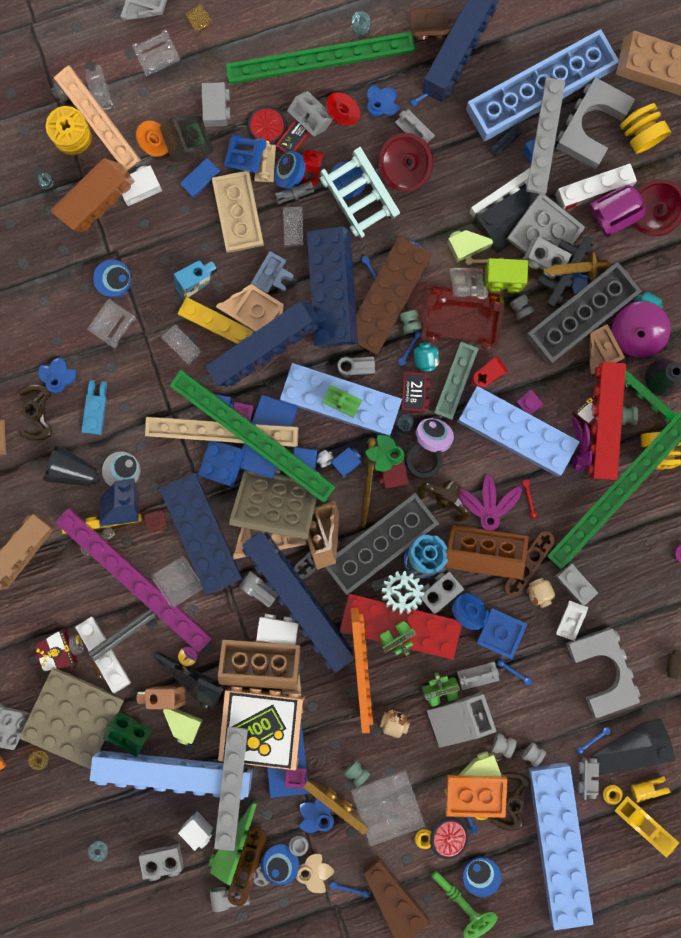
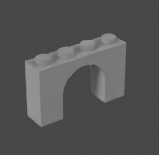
M595 77L592 83L588 82L583 91L586 94L584 99L579 98L574 107L577 110L575 115L570 114L565 123L568 126L566 131L561 130L556 141L559 143L556 149L596 170L608 148L585 134L582 128V117L590 111L599 110L623 121L635 99Z
M609 627L566 643L571 659L575 663L597 655H604L609 657L615 665L616 678L612 686L605 691L586 697L591 714L595 718L640 703L638 697L641 695L638 687L633 685L632 678L634 676L630 667L627 668L625 663L627 656L618 644L620 637L616 630L614 631Z

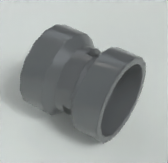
M526 295L509 303L511 309L516 313L517 321L534 313L533 308L528 304Z

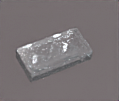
M283 207L285 247L304 246L302 207Z
M175 324L161 337L188 365L202 353Z

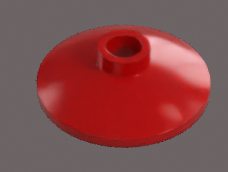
M340 92L329 95L326 100V109L334 121L344 126H352L359 121V106L350 96Z

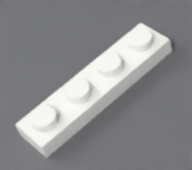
M530 168L471 207L469 213L472 217H477L502 201L509 194L512 195L519 191L522 185L526 184L527 186Z
M90 617L75 627L89 651L106 640L94 617ZM112 649L95 661L113 693L131 684L130 679Z

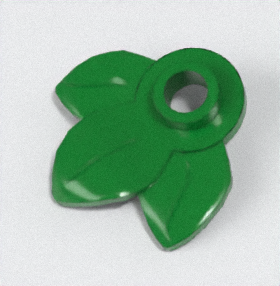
M378 435V446L370 448L365 452L369 460L376 462L375 470L380 472L388 471L393 465H398L404 460L403 450L395 445L392 438L385 435ZM396 454L398 458L394 459L391 455Z

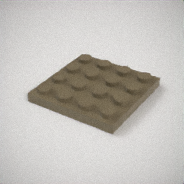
M244 470L229 525L307 540L317 497L289 476L275 474L274 478L271 479Z
M53 667L19 739L91 769L92 757L100 751L105 741L103 737L107 727L116 714H118L124 698Z

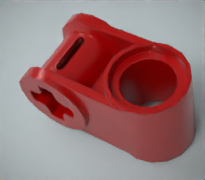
M495 356L472 376L471 384L474 388L478 386L483 389L499 379L508 370L500 359ZM483 377V378H484L483 382H480V383H479V382L477 381L478 378Z

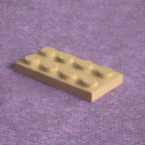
M243 171L213 177L212 182L226 252L264 246L250 173Z

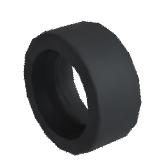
M417 443L410 448L406 455V467L411 475L416 478H431L438 473L442 466L441 452L438 450L437 452H432L435 457V465L431 470L421 472L414 467L412 461L417 451L425 449Z

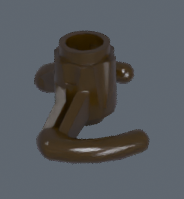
M32 384L21 388L19 395L23 396L33 391L41 393L34 401H29V403L23 405V416L34 421L42 432L35 434L22 430L20 431V436L28 440L38 441L49 438L52 435L53 430L45 419V402L51 396V392L47 390L45 385Z
M448 480L447 483L444 482L442 487L434 486L428 482L419 486L417 493L420 499L425 498V491L436 495L435 499L441 508L446 509L453 506L461 515L454 516L455 522H463L469 517L470 510L459 500L458 496L461 493V487L455 481Z
M502 773L501 776L506 777L507 780L515 779L520 781L518 787L513 792H508L506 796V810L512 815L514 821L513 823H506L497 817H492L491 822L504 830H520L524 825V819L521 817L524 804L523 798L531 786V781L529 777L521 773Z

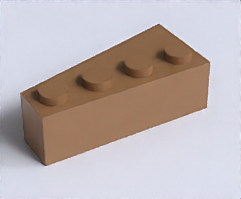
M38 514L28 515L22 523L23 526L13 533L10 541L0 550V590L9 588L55 528Z

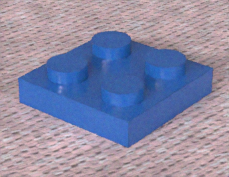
M209 441L198 476L233 487L245 450L217 441Z
M491 608L489 620L483 626L476 644L513 659L527 624Z

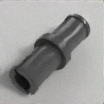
M311 181L292 186L294 187L292 189L276 192L275 196L278 205L292 199L298 200V197L314 193Z

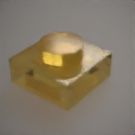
M202 4L185 13L195 32L212 23Z

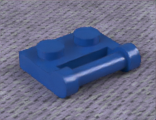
M232 135L224 167L257 173L262 151L265 150L267 145L266 140L261 138L255 140L242 138L240 135ZM244 145L254 147L251 152L239 150L238 147Z

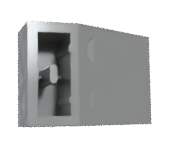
M482 692L427 710L439 748L497 732Z

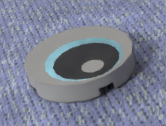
M123 451L109 455L102 467L103 478L110 486L115 481L134 478L135 482H137L141 474L140 464L132 454Z

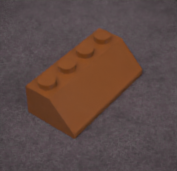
M103 158L50 211L72 230L84 232L91 227L93 221L104 215V211L109 206L114 205L118 201L117 198L129 191L135 181L122 164Z
M452 525L446 559L448 561L446 568L523 580L529 536Z

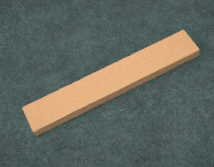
M68 65L59 72L54 79L81 112L117 162L129 171L141 159L73 69Z

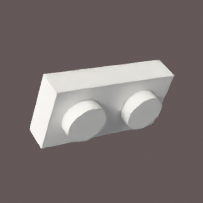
M569 601L556 634L575 641L588 607Z

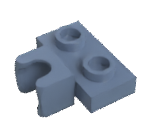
M269 251L251 284L266 294L269 293L272 286L282 293H286V287L281 284V281L283 279L292 281L294 275L283 269L286 263L285 259Z

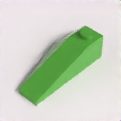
M253 800L238 821L235 850L218 849L216 855L212 854L208 865L212 867L210 873L227 885L232 883L258 800Z

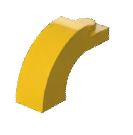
M628 796L616 808L615 812L666 858L679 844L674 837Z

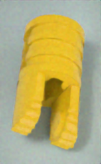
M662 776L638 783L637 785H631V792L636 803L670 793L669 788L655 791L653 786L666 781L665 777Z

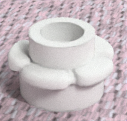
M326 450L322 451L317 455L316 463L320 464L321 467L328 466L334 460L333 453H328Z

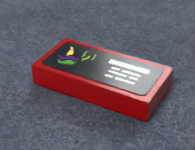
M295 120L278 141L276 148L284 154L288 151L296 152L310 135V132Z

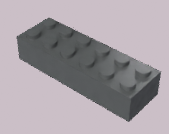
M616 262L527 333L525 338L549 366L642 291L623 267Z
M414 493L340 550L336 556V564L325 568L345 594L348 595L410 547L414 540L428 533L439 523L417 494Z

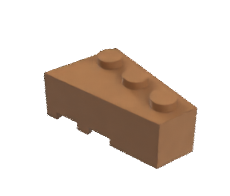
M335 501L315 507L307 541L317 570L336 564L339 512Z

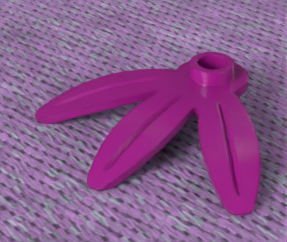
M574 416L572 422L576 440L579 441L577 445L579 455L575 454L573 456L572 468L578 472H583L592 462V450H589L590 434L588 425L585 423L583 436L580 423Z
M487 474L483 484L484 506L471 493L462 488L458 498L472 513L481 517L480 522L484 529L492 531L499 526V517L506 514L517 503L521 496L522 488L516 487L508 492L496 506L495 483L492 476ZM493 518V524L488 525L487 519Z

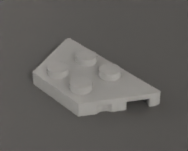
M126 0L120 17L125 21L163 15L167 0Z

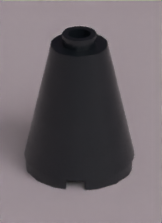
M670 359L654 361L649 365L645 374L646 386L652 393L665 397L675 394L681 388V364Z
M55 444L46 473L43 476V481L90 487L91 483H96L99 473H96L97 468L60 445Z

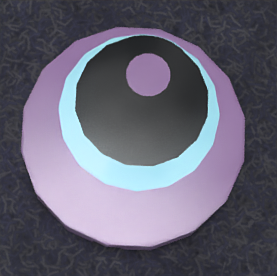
M424 419L419 423L415 432L419 444L431 452H437V450L441 452L446 451L454 440L451 428L439 419Z

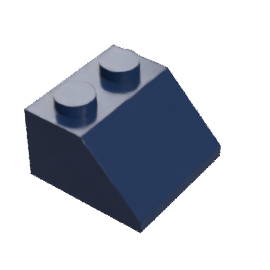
M134 478L115 481L103 494L100 500V527L139 521V492Z

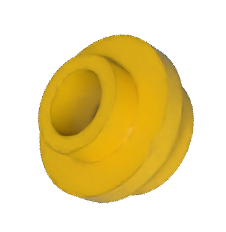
M609 785L604 789L603 798L608 804L616 805L621 802L623 793L618 786ZM614 791L615 796L613 798H610V792Z
M421 829L416 833L415 842L419 848L428 849L431 847L430 830ZM424 835L428 837V840L425 842L421 840V837Z

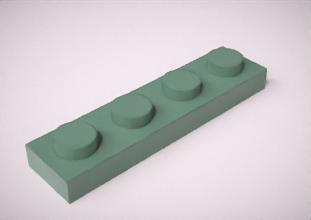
M460 342L434 414L450 420L453 419L479 348Z

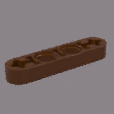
M543 531L535 537L526 554L525 566L528 568L529 573L526 577H523L522 584L520 582L516 584L517 591H512L511 593L509 592L510 587L508 585L514 584L516 579L508 577L504 584V591L507 595L517 596L522 592L554 544V537L550 532ZM546 535H548V541H550L549 544L545 543L541 547L545 549L544 552H542L541 549L534 547L535 544L540 546V544L542 543V539H540L541 536L545 537ZM533 550L539 553L537 561H531L529 558V554Z
M252 828L246 836L228 892L229 902L236 906H242L248 900L266 843V833L259 828ZM254 836H260L259 840H255ZM253 851L254 859L248 862L247 855ZM247 871L248 878L245 882H242L240 876L242 872ZM235 895H241L240 899L235 898Z

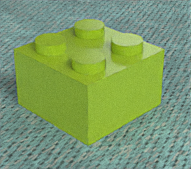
M489 258L485 266L484 289H489V292L498 293L500 290H508V293L513 294L519 293L527 284L528 260Z

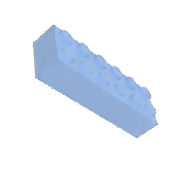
M292 363L280 401L390 437L402 399ZM330 385L362 400L354 418L322 403Z
M478 386L475 388L457 421L557 477L562 475L579 444L578 440Z

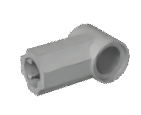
M344 357L337 364V372L344 377L349 375L375 374L374 357ZM344 362L349 363L351 370L343 371L340 366Z
M252 571L247 574L239 585L243 591L250 596L256 597L267 607H270L278 597L275 590L271 591L264 581Z
M217 887L210 890L213 912L225 911L229 907L236 906L228 900L229 889L227 887ZM236 894L235 898L240 899L241 895ZM249 896L247 902L244 905L250 904Z

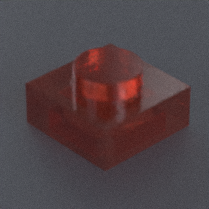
M164 510L144 515L148 533L168 529Z

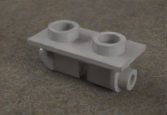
M409 109L402 111L399 115L400 118L395 122L405 133L418 135L427 143L435 136Z
M495 662L457 671L462 690L499 681V673Z
M582 757V762H579V774H582V779L578 783V792L584 800H586V795H589L590 799H596V796L599 795V781L591 780V777H599V763L596 758H589V762H587V759Z

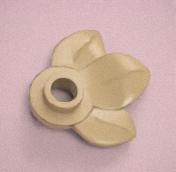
M312 854L306 859L304 864L299 865L296 879L300 883L306 884L309 891L324 893L326 888L323 881L333 875L334 869L329 864L322 863V854ZM307 870L309 874L303 876L301 872Z

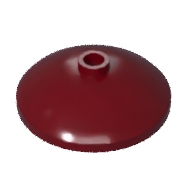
M400 133L391 137L382 147L379 155V170L384 181L393 189L402 192L414 191L422 187L431 176L434 163L433 154L427 142L420 136L412 133ZM409 159H412V161H413L412 165H409V163H408V160H409Z
M664 179L654 180L643 185L638 192L645 204V216L633 223L634 227L648 236H662L670 233L681 223V188L676 183ZM664 209V213L659 214L660 210Z

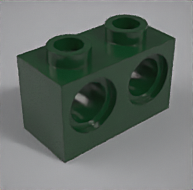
M118 712L108 725L103 739L137 757L147 743L152 730L129 716Z

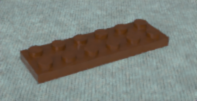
M400 236L398 237L356 314L359 346L376 355L379 354L432 257V253Z

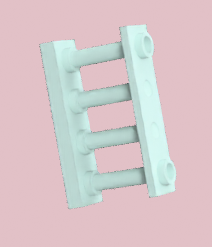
M359 147L353 151L352 155L354 157H352L351 161L332 173L327 174L326 170L323 169L320 173V181L325 188L328 186L352 225L350 230L353 235L361 239L365 236L362 230L385 216H390L393 219L400 214V211L363 150ZM354 167H360L363 171L362 177L338 191L332 181ZM365 183H370L374 189L372 193L352 206L347 207L343 197ZM380 199L383 204L382 210L358 224L352 214L374 200L378 201Z

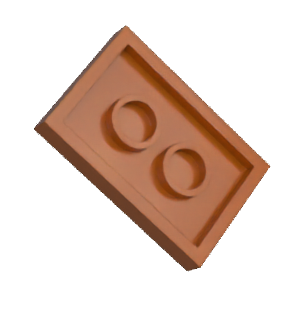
M447 775L446 816L505 818L507 778L503 776Z

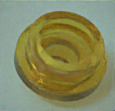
M41 750L31 753L28 759L30 767L34 770L44 769L48 764L47 754ZM36 757H41L42 762L37 763Z

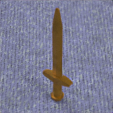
M590 252L588 262L553 265L544 269V273L559 275L588 272L590 281H594L597 270H608L610 262L606 259L597 262L595 252Z
M370 438L367 441L369 443L368 449L378 444L376 438ZM368 457L361 458V461L367 464L362 508L363 528H365L369 512L373 466L376 465V462L369 460Z

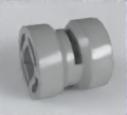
M497 733L492 743L491 751L503 753L504 757L510 759L515 750L516 740L512 738L506 739L504 735Z

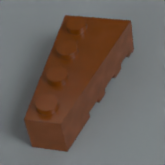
M379 856L364 867L365 878L394 938H413L430 924L427 914Z

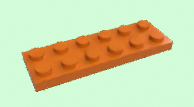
M357 607L351 608L361 728L362 733H370L369 725H373L365 627L363 614H359Z

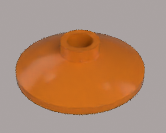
M144 121L138 126L136 139L144 152L154 157H161L168 153L171 148V137L161 124L155 121Z

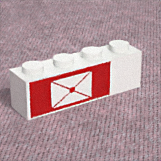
M627 164L558 188L555 197L558 205L566 211L600 199L624 185L633 186L637 180L631 164Z

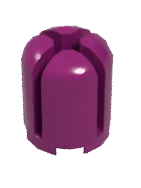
M624 185L590 203L592 206L590 207L600 226L604 227L602 232L606 237L632 225L645 216L646 208L641 195L631 185Z

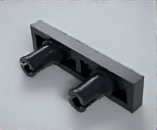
M586 235L580 246L577 247L561 239L557 247L572 254L570 263L583 262L581 259L584 254L588 255L594 246L591 244L593 238ZM542 272L537 283L550 289L552 293L546 303L552 308L555 304L559 306L564 298V295H562L565 287L569 289L574 280L572 278L573 273L563 274L561 279L557 281Z

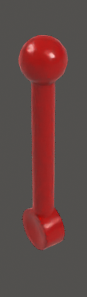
M525 479L522 485L526 489L531 511L530 517L535 519L537 513L534 511L530 494V481Z

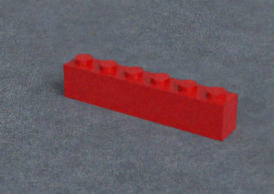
M601 362L599 367L595 369V378H598L593 392V396L596 397V405H593L592 416L595 417V421L591 425L593 444H590L589 450H592V462L588 466L590 479L616 481L618 478L626 364Z

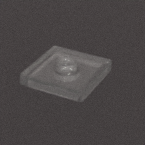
M184 556L151 576L172 609L203 589L198 576Z

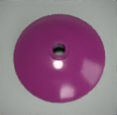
M647 301L632 302L624 306L616 314L612 323V334L621 351L631 357L644 358L658 353L666 345L670 336L671 328L667 314L658 305ZM642 330L645 332V334L643 336H639L637 334L638 331Z

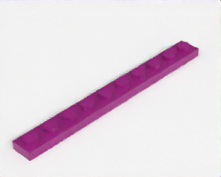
M68 508L57 519L55 523L198 653L208 644L212 637L71 508Z

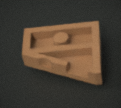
M608 324L589 334L591 375L595 374V369L599 367L601 362L617 363L625 358Z

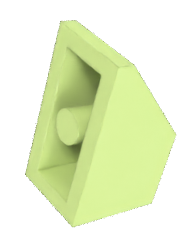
M459 230L450 235L447 243L458 263L490 248L493 241L467 230L463 232Z
M164 709L163 712L173 736L178 738L177 741L181 744H192L203 719L178 709Z

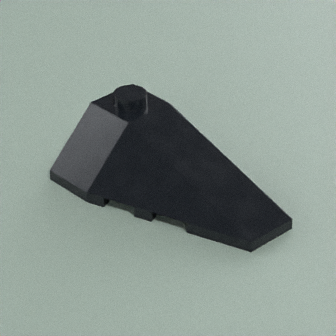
M527 186L493 205L476 218V226L484 237L492 239V248L496 253L511 244L506 238L538 195V193L527 192Z
M159 651L154 653L153 657L196 700L200 701L202 707L207 709L216 707L226 685H219V681L189 666H184L179 661Z
M661 719L639 724L629 733H625L615 742L608 744L591 755V758H596L599 763V775L654 766L676 760L671 740Z

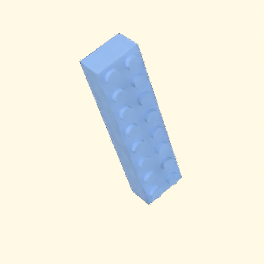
M600 29L468 101L466 111L485 142L540 111L546 77L565 81L563 98L585 87L588 82L592 83L595 77L600 79L614 71L618 66L619 60Z
M100 750L92 757L90 781H95L97 785L115 783L116 787L134 785L136 789L154 787L155 791L173 789L175 793L193 791L194 795L212 793L214 797H220L224 763L141 754L135 757L130 753ZM244 765L240 800L248 797L250 793L253 766Z
M566 762L528 767L550 923L554 930L593 925L571 768Z

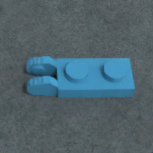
M90 380L88 395H86L82 433L102 435L107 401V382H101L100 396H95V380Z

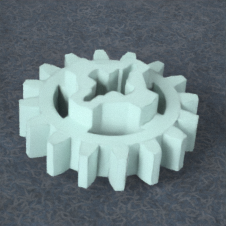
M404 571L400 576L396 572L395 578L391 575L388 577L390 582L384 581L383 585L386 588H382L381 593L386 595L382 597V600L388 601L386 607L392 606V612L398 609L401 615L403 610H406L407 614L411 612L410 608L413 610L418 608L416 603L421 605L422 600L420 598L424 596V593L420 592V590L423 589V585H418L420 579L414 580L413 573L410 576H406V571ZM400 581L399 585L391 587L394 583ZM401 589L406 593L405 596H401ZM415 598L411 603L406 604L407 600Z

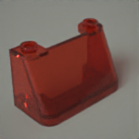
M428 286L421 340L436 343V341L440 340V337L478 341L481 348L487 350L498 348L505 304L503 296L498 293Z

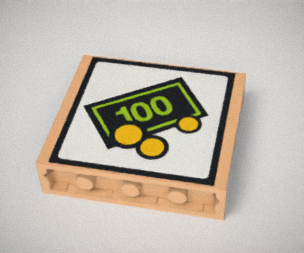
M242 686L227 688L224 697L218 761L224 762L228 727L248 729L244 764L296 770L299 761L297 755L302 706L305 696H300L298 692L281 694L280 690L263 692L261 688L251 687L250 690L242 689Z

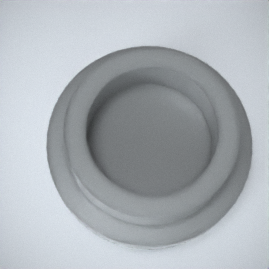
M295 836L289 842V850L295 856H302L308 850V842L302 836Z

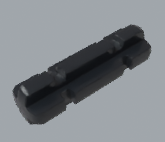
M514 126L510 132H507L490 149L491 154L494 157H498L502 150L504 151L514 142L515 138L517 139L521 135L522 130L518 126Z

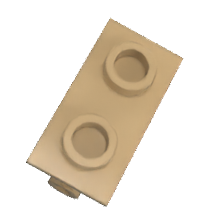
M266 141V148L262 151L258 171L255 173V181L274 182L276 145H271L269 141Z

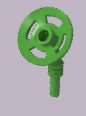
M437 871L433 872L431 877L446 891V895L453 902L456 901L470 917V923L463 932L464 938H478L494 926L498 918L496 913L488 912L481 915L476 913L454 885L451 886Z

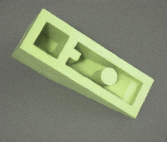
M485 751L479 753L477 758H474L459 775L501 776L493 753Z

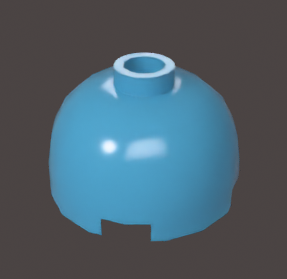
M422 535L414 540L409 547V562L419 573H436L444 568L448 561L446 559L447 546L438 536Z

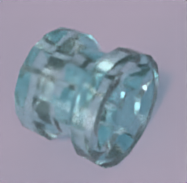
M358 11L352 17V30L357 35H364L370 29V17L366 12Z

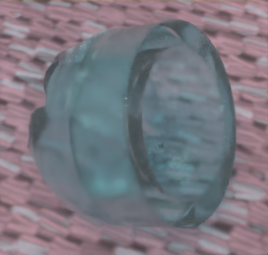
M40 173L37 178L41 188L49 189L52 187L54 181L50 174ZM44 177L47 180H49V182L46 183L41 178Z
M403 415L397 421V425L402 431H409L414 424V419L410 415Z

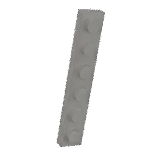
M547 77L545 80L527 192L545 195L547 191L565 86L564 80Z
M228 727L214 849L235 850L248 729Z

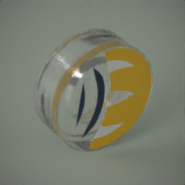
M79 635L69 638V647L74 655L83 653V642Z

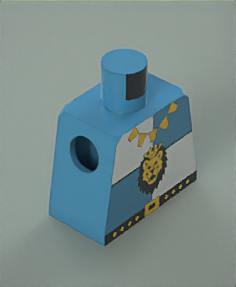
M197 261L176 272L173 285L183 300H185L186 297H190L210 283V275L217 272V268L212 261L206 265H203L201 261Z

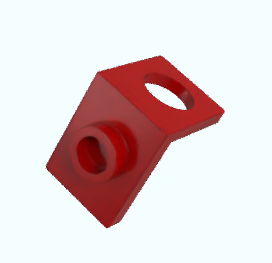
M305 150L303 156L305 172H312L314 178L309 180L303 175L299 183L311 181L312 185L317 186L324 153Z

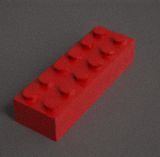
M348 594L340 632L353 635L351 608L358 607L359 614H363L365 638L382 642L380 634L389 630L394 639L400 635L395 626L405 621L410 629L413 628L416 635L403 642L405 644L411 640L413 646L408 649L454 660L462 626L457 619L417 609L413 610L412 608H410L411 612L407 614L406 610H403L401 615L398 609L392 612V606L386 607L387 602L356 594Z

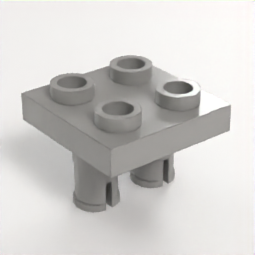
M0 703V748L15 749L30 713L7 708Z

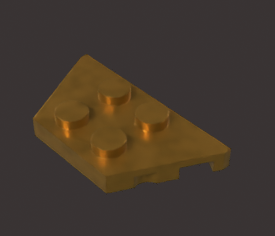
M307 781L303 786L304 789L363 835L366 833L368 827L352 808L351 802L345 798L343 800L337 796V792L330 786L326 788L322 784Z

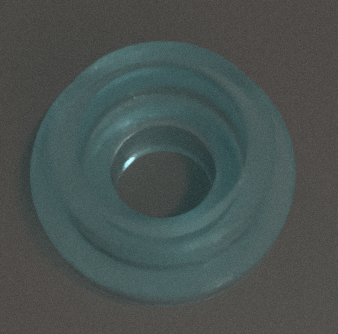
M100 841L92 843L88 849L89 857L96 862L104 860L108 854L106 844ZM95 849H99L101 851V854L96 855L94 852Z

